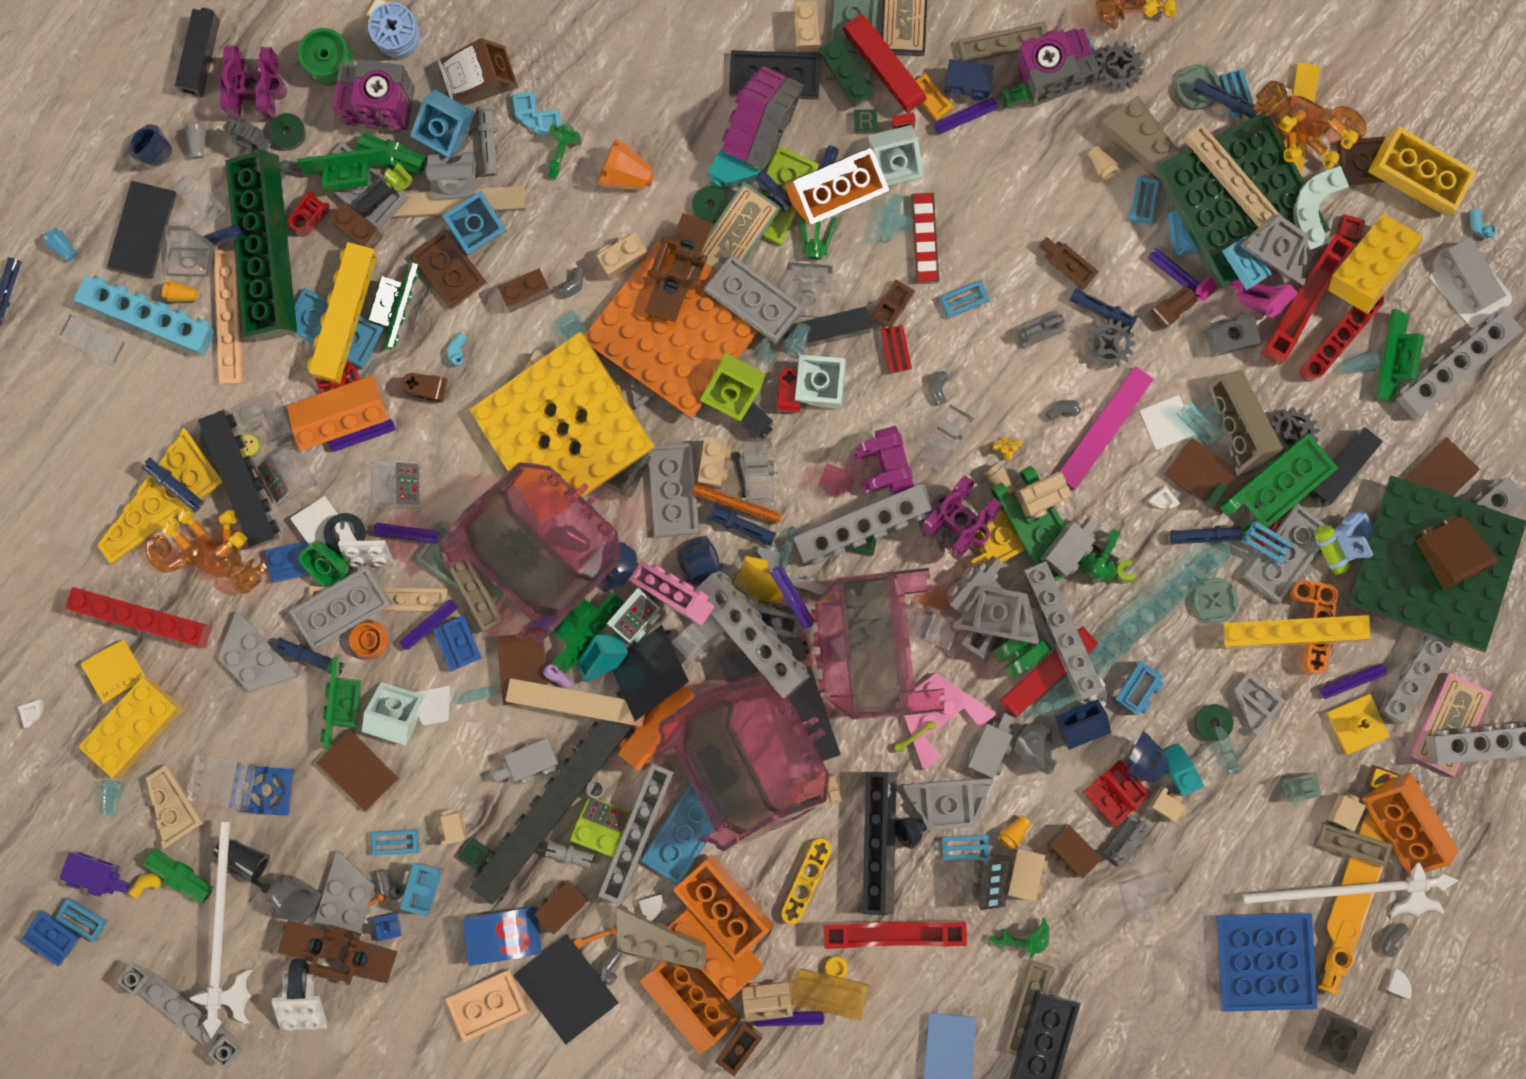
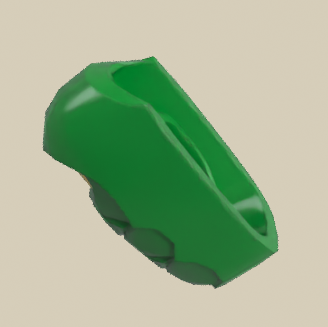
M313 541L299 554V561L305 570L324 587L336 584L349 574L347 562L336 551L320 541Z

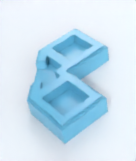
M534 91L511 94L515 118L539 136H548L552 123L556 127L562 125L559 109L537 113Z

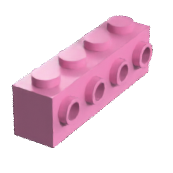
M641 561L629 578V581L702 626L715 607L707 601L709 596L698 589L694 592L695 588L685 581H682L681 584L678 583L680 579L669 572L665 575L666 571L656 564L651 567Z

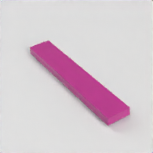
M1135 366L1060 470L1066 480V484L1073 490H1076L1154 379Z

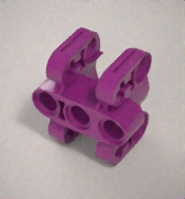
M225 45L223 49L225 66L223 73L218 78V86L221 89L220 107L228 117L240 118L242 115V101L256 100V112L262 119L275 118V100H281L287 95V86L277 75L279 71L277 54L271 47H260L259 62H256L260 72L245 71V56L240 48L234 45ZM253 82H256V87L249 90V85ZM279 83V87L276 90H270L273 84Z
M896 426L876 430L875 439L859 443V447L851 450L853 454L852 459L854 460L878 456L882 473L878 476L867 478L861 482L860 487H862L863 494L889 488L891 494L895 495L913 487L911 468L908 466L901 433H899Z
M966 475L956 484L952 494L949 496L940 494L935 497L933 501L935 510L925 520L921 531L931 539L944 525L957 535L959 539L949 549V554L957 561L965 554L970 545L974 548H982L987 544L990 536L987 526L995 519L1002 506L999 501L992 498L985 509L980 510L979 516H976L962 503L970 495L974 487V482ZM943 502L941 510H939L937 504ZM963 517L967 523L965 525H958L954 519ZM981 531L985 538L977 540L973 536Z

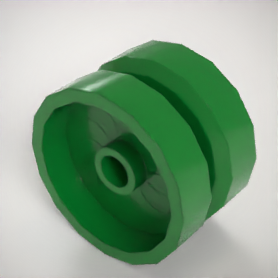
M314 29L306 34L299 44L298 56L300 63L311 79L320 85L333 86L337 84L340 63L354 65L352 51L341 34L333 29Z
M1008 639L991 653L998 662H1003L1010 656L1014 658L1004 667V671L1012 679L1039 662L1041 657L1052 648L1045 639H1040L1038 644L1032 645L1028 642Z

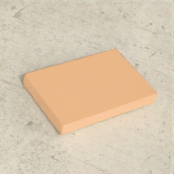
M511 969L445 998L463 1042L529 1012Z

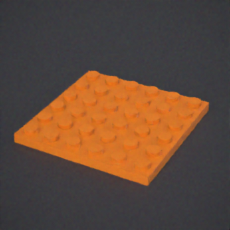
M658 241L584 336L596 353L692 420L705 404L700 401V398L723 354L727 353L739 359L759 331L704 292V287L717 273L707 264H705L696 289H689L688 293H686L675 323L645 313L656 280L647 276V272L651 270L661 245ZM668 249L660 270L661 273L666 274L667 270L671 269L675 259V252Z

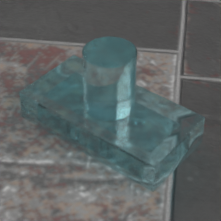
M894 193L888 200L878 239L880 242L888 243L892 240L895 227L910 231L913 218L899 214L903 199L902 195Z
M1189 401L1176 413L1208 446L1223 433L1211 422L1218 415L1213 405L1209 404L1200 411Z

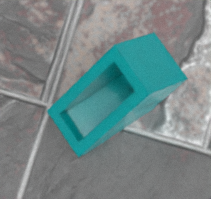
M720 149L707 173L711 184L718 188L723 186L730 189L741 186L743 182L746 184L755 182L756 177L760 174V170Z
M596 635L576 665L584 682H590L618 668L628 652L620 635Z
M1180 744L1164 750L1169 760L1166 772L1178 796H1185L1204 787L1195 765Z

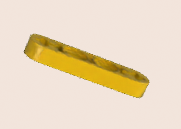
M819 838L814 840L808 850L782 908L781 915L787 924L798 923L805 912L831 854V845L826 839ZM823 842L825 843L827 853H821L819 860H823V863L820 865L816 860H811L809 857L810 855L816 856L817 850L814 847ZM815 864L818 868L817 875L808 877L804 872L806 865ZM799 885H804L808 889V895L803 899L795 895V889ZM793 898L799 903H804L802 908L799 905L796 908L798 917H793L789 920L788 914L785 911L786 909L791 910L794 905L793 902H789L790 899Z

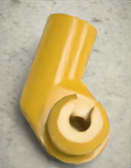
M155 873L143 874L138 877L128 893L138 899L145 888H160L163 884V879Z

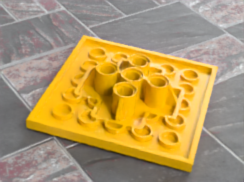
M582 332L577 333L469 409L541 524H546L656 448ZM555 404L557 407L556 414L551 416L550 407ZM586 410L588 413L587 420L582 422L580 414ZM567 423L569 425L568 433L563 435L562 426ZM549 436V447L545 448L543 441L545 437ZM579 442L581 449L576 454L574 452V445Z

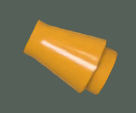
M170 280V282L165 281L162 289V299L168 302H196L198 290Z
M1021 815L1016 821L1000 832L1001 835L998 837V840L1011 851L1015 847L1018 848L1028 828L1032 825L1031 822Z

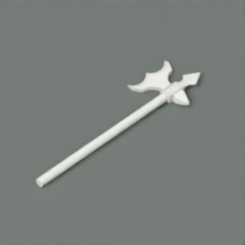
M221 821L210 986H206V991H201L190 997L191 1001L205 1005V1008L208 1010V1018L203 1022V1025L211 1039L222 1023L217 1018L218 1009H221V1004L231 1008L234 1019L244 1024L250 1023L245 1017L244 1008L245 1004L252 997L246 989V980L253 970H245L237 974L234 983L227 990L222 991V987L219 986L230 821Z
M1417 863L1411 871V876H1406L1404 881L1243 894V902L1248 904L1407 890L1411 892L1406 900L1395 904L1390 913L1391 919L1400 913H1411L1418 918L1422 913L1429 910H1434L1444 915V909L1440 902L1428 898L1425 895V891H1429L1432 887H1439L1443 891L1459 880L1445 874H1441L1438 878H1429L1428 875H1425L1421 864Z

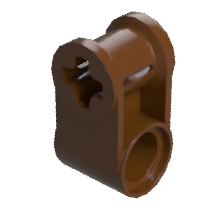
M408 373L403 377L402 387L409 396L432 402H444L448 379L417 373ZM416 381L418 386H414L413 389H411L409 384H413V382Z

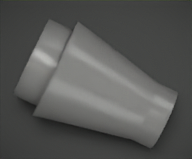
M203 124L186 125L183 133L191 158L205 157L206 130H204Z

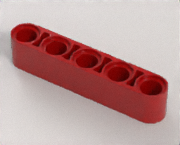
M860 13L842 27L847 38L906 113H910L927 100L922 88L865 15Z
M1382 295L1368 314L1354 305L1301 366L1300 375L1305 381H1315L1325 374L1382 307L1384 296ZM1352 314L1360 317V323L1353 321ZM1338 331L1345 333L1346 340H1341L1338 337ZM1323 348H1328L1331 351V358L1324 355ZM1309 365H1314L1317 368V375L1310 373Z
M1084 626L1077 630L1087 653L1099 644ZM1057 651L1052 652L999 700L1014 718L1019 716L1066 674Z

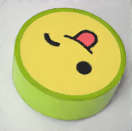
M253 434L243 435L246 442V447L243 448L246 456H257L262 449L261 440Z

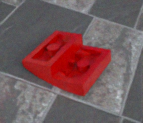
M1121 760L1114 763L1082 792L1113 828L1118 826L1151 795L1138 779L1135 781L1130 779L1131 775L1126 772L1127 767Z

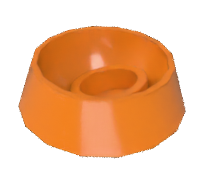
M365 620L352 628L349 636V645L353 653L359 658L365 660L375 659L386 650L388 633L379 622Z

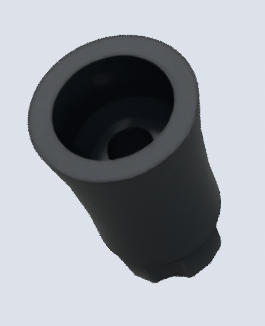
M229 839L227 866L240 873L252 884L255 883L264 873L269 863L270 855L246 846L237 840ZM219 842L213 851V855L217 858L219 854Z

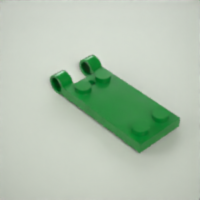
M1306 433L1236 493L1226 498L1219 507L1228 516L1244 503L1257 520L1255 522L1268 528L1334 473L1338 467L1312 436ZM1255 502H1260V507L1255 508ZM1252 522L1242 530L1244 537ZM1257 529L1254 530V531L1257 532L1258 534H1261V533H1262L1261 531H1259V530H1257Z
M1028 466L1020 471V476L1026 486L1040 480L1032 466ZM1002 482L991 487L990 490L993 497L1002 504L1001 508L1033 566L1043 563L1040 558L1065 527L1057 510L1052 506L1045 509L1047 514L1036 519H1034L1033 515L1026 517L1017 497L1012 499ZM1083 557L1077 563L1079 564L1078 568L1082 567ZM1049 567L1055 582L1065 577L1058 575Z

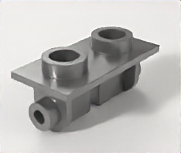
M1057 310L1015 328L1024 349L1066 331L1063 325L1065 320L1062 314H1058Z
M1131 815L1103 853L1120 866H1123L1150 829L1142 821L1137 820Z

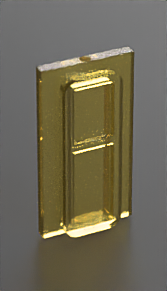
M800 968L792 1005L861 1021L869 984Z

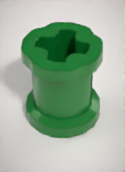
M1024 82L1009 90L1002 89L1003 101L1008 109L1022 101H1030L1029 91Z

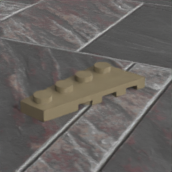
M622 904L616 908L618 951L703 969L706 966L705 943L680 931L675 933L669 930L667 925L660 922L656 924L646 919L647 916L639 912L637 914L630 912L628 907Z

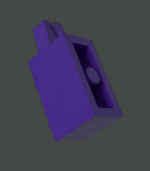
M79 851L68 853L59 878L66 881L65 885L75 889L83 887L88 889L87 893L99 897L102 894H113L114 890L127 893L131 884L119 879L120 874L118 871L120 866Z

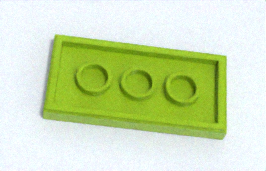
M778 146L766 173L778 185L781 184L782 190L788 195L784 184L817 171L819 164ZM759 186L757 191L768 198L769 194ZM772 198L769 199L776 205H778ZM793 206L789 207V210L786 212L781 209L762 238L782 246L798 211Z

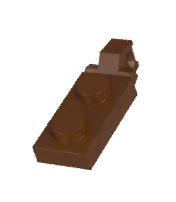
M1046 237L1039 245L1047 253L1045 258L1049 260L1048 262L1082 290L1086 288L1098 273V270L1065 243L1062 244L1058 241L1055 244Z

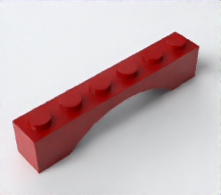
M1334 234L1328 240L1329 243L1325 245L1306 276L1304 286H1300L1296 297L1291 301L1260 353L1279 366L1287 360L1298 342L1310 316L1330 286L1333 274L1355 247V244L1338 234Z
M71 587L65 609L202 648L206 647L212 628L211 625L76 587Z
M966 921L823 922L824 949L873 946H967Z

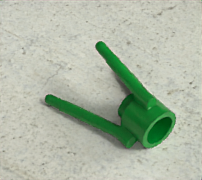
M800 215L803 240L802 252L806 253V258L822 260L823 256L827 255L828 246L838 220L837 217L833 218L823 245V240L819 239L821 220L816 222L814 239H809L808 243L805 219Z

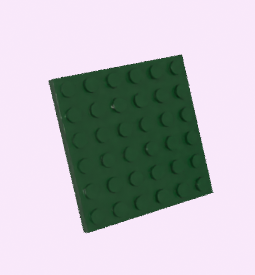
M1267 111L1215 136L1214 138L1277 212L1295 225L1293 207L1300 193L1299 190L1305 182L1295 163L1285 161L1284 152L1287 148ZM1192 149L1154 167L1218 289L1238 280L1237 274L1222 251L1246 235L1249 237L1259 227ZM1319 210L1320 222L1324 232L1327 233L1331 230Z
M1390 475L1368 539L1373 556L1371 558H1362L1347 606L1484 653L1488 648L1525 530L1526 520ZM1452 516H1455L1456 519L1464 516L1497 557L1498 562L1487 570L1443 590L1416 540L1422 536L1420 532L1432 526L1437 529L1443 526L1441 522Z

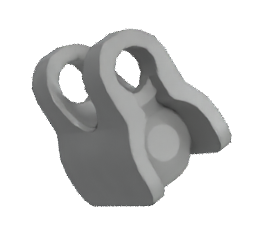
M463 152L461 159L452 164L441 162L439 154L428 155L426 176L430 180V194L433 199L472 197L476 194V163L473 152Z

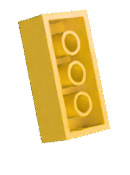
M1400 126L1387 133L1368 170L1369 173L1444 216L1457 211L1477 172Z
M1383 214L1333 274L1328 291L1368 314L1416 255L1423 236Z
M142 677L78 747L111 778H121L184 708L152 678Z

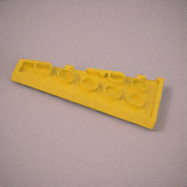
M183 428L174 444H171L167 449V453L159 465L165 470L169 469L172 472V476L203 500L224 484L220 474L186 428ZM148 475L137 490V494L130 504L128 503L123 509L124 512L116 523L112 524L97 545L110 564H115L162 530L164 523L170 518L177 519L181 509L187 506L163 485L159 486L156 484V480Z

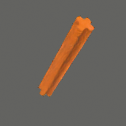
M695 483L692 495L695 493L697 497L700 495V498L703 496V499L707 500L708 498V501L711 499V502L714 500V503L716 501V503H722V505H727V507L730 505V508L733 507L735 510L738 508V511L741 509V512L745 513L746 511V514L749 512V515L753 516L754 514V517L757 515V518L760 516V519L761 517L762 520L765 518V521L768 519V522L769 520L770 522L773 521V523L776 522V525L780 522L782 516L781 512L773 511V509L770 510V508L768 509L746 500L743 501L741 498H735V496L727 495V493L724 494V492L716 491V489L705 488V485H697Z

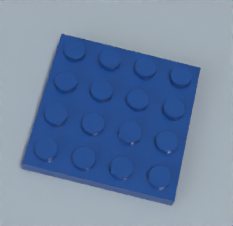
M1312 913L1216 915L1222 1012L1317 1009Z

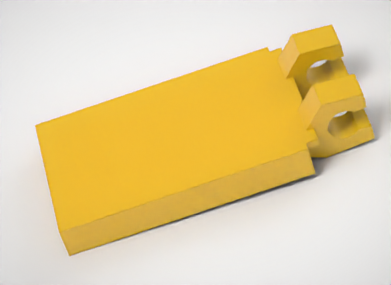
M1003 510L987 526L990 536L987 544L979 548L982 555L968 563L971 567L975 563L979 565L983 562L985 564L993 555L1001 562H1004L1025 551ZM981 531L973 536L977 540L985 538Z

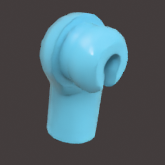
M1481 209L1470 210L1469 216L1472 232L1482 239L1494 237L1496 228L1493 225L1487 226L1482 222Z
M460 332L447 347L448 359L453 366H460L464 362L461 348L468 338Z

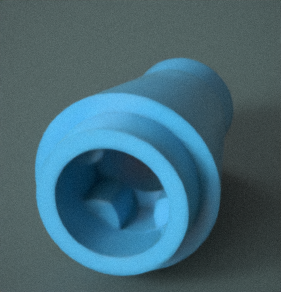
M53 228L43 237L45 246L63 257L67 262L71 261L78 254L62 230L59 231L57 228Z

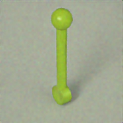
M928 721L926 726L905 742L896 744L895 751L898 753L903 752L905 747L928 730H933L935 723Z

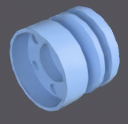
M387 2L378 6L371 13L368 20V31L378 50L383 55L391 59H405L418 49L421 42V31L412 12L406 6L397 2ZM391 25H394L396 27L394 31L390 29Z

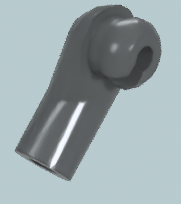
M287 160L280 162L281 180L283 179V174L287 172L302 174V170L297 162Z
M573 268L572 279L565 284H561L558 288L561 296L572 297L581 291L584 277L583 268Z
M945 371L935 372L928 387L937 406L947 401L942 391L944 383L948 381V374Z
M1060 400L1045 414L1051 421H1054L1062 413L1077 416L1080 414L1081 408L1075 400Z
M387 870L376 873L379 890L382 895L393 900H398L403 896L404 889L400 885L390 882Z
M1399 923L1389 933L1382 945V951L1388 957H1394L1398 954L1399 949L1395 945L1409 931L1404 923Z
M614 948L604 960L600 978L603 983L605 981L608 985H612L616 980L617 975L611 971L622 957V954Z

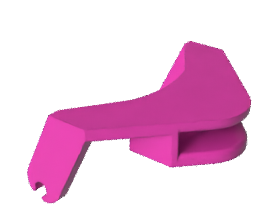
M1211 274L1196 288L1195 294L1200 295L1197 297L1198 300L1205 301L1218 289ZM1239 279L1228 284L1239 289L1235 297L1244 306L1271 318L1281 314L1283 308L1298 293L1291 284L1287 283L1275 287L1256 284L1248 290L1245 289Z

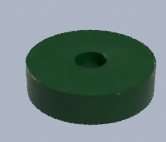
M282 113L270 122L268 134L276 147L290 151L302 145L306 138V128L301 119L296 115ZM286 129H291L288 135H284Z
M707 186L698 190L692 201L695 216L711 223H716L728 206L726 194L714 186ZM713 202L715 205L713 208H708L706 204Z
M1206 705L1196 714V731L1205 740L1221 741L1227 738L1233 730L1234 721L1232 714L1222 705ZM1213 718L1218 721L1216 727L1211 726L1210 722Z

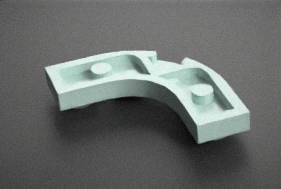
M1341 166L1314 176L1299 190L1300 193L1293 207L1295 226L1309 235L1306 252L1329 243L1318 212L1324 197L1349 187Z

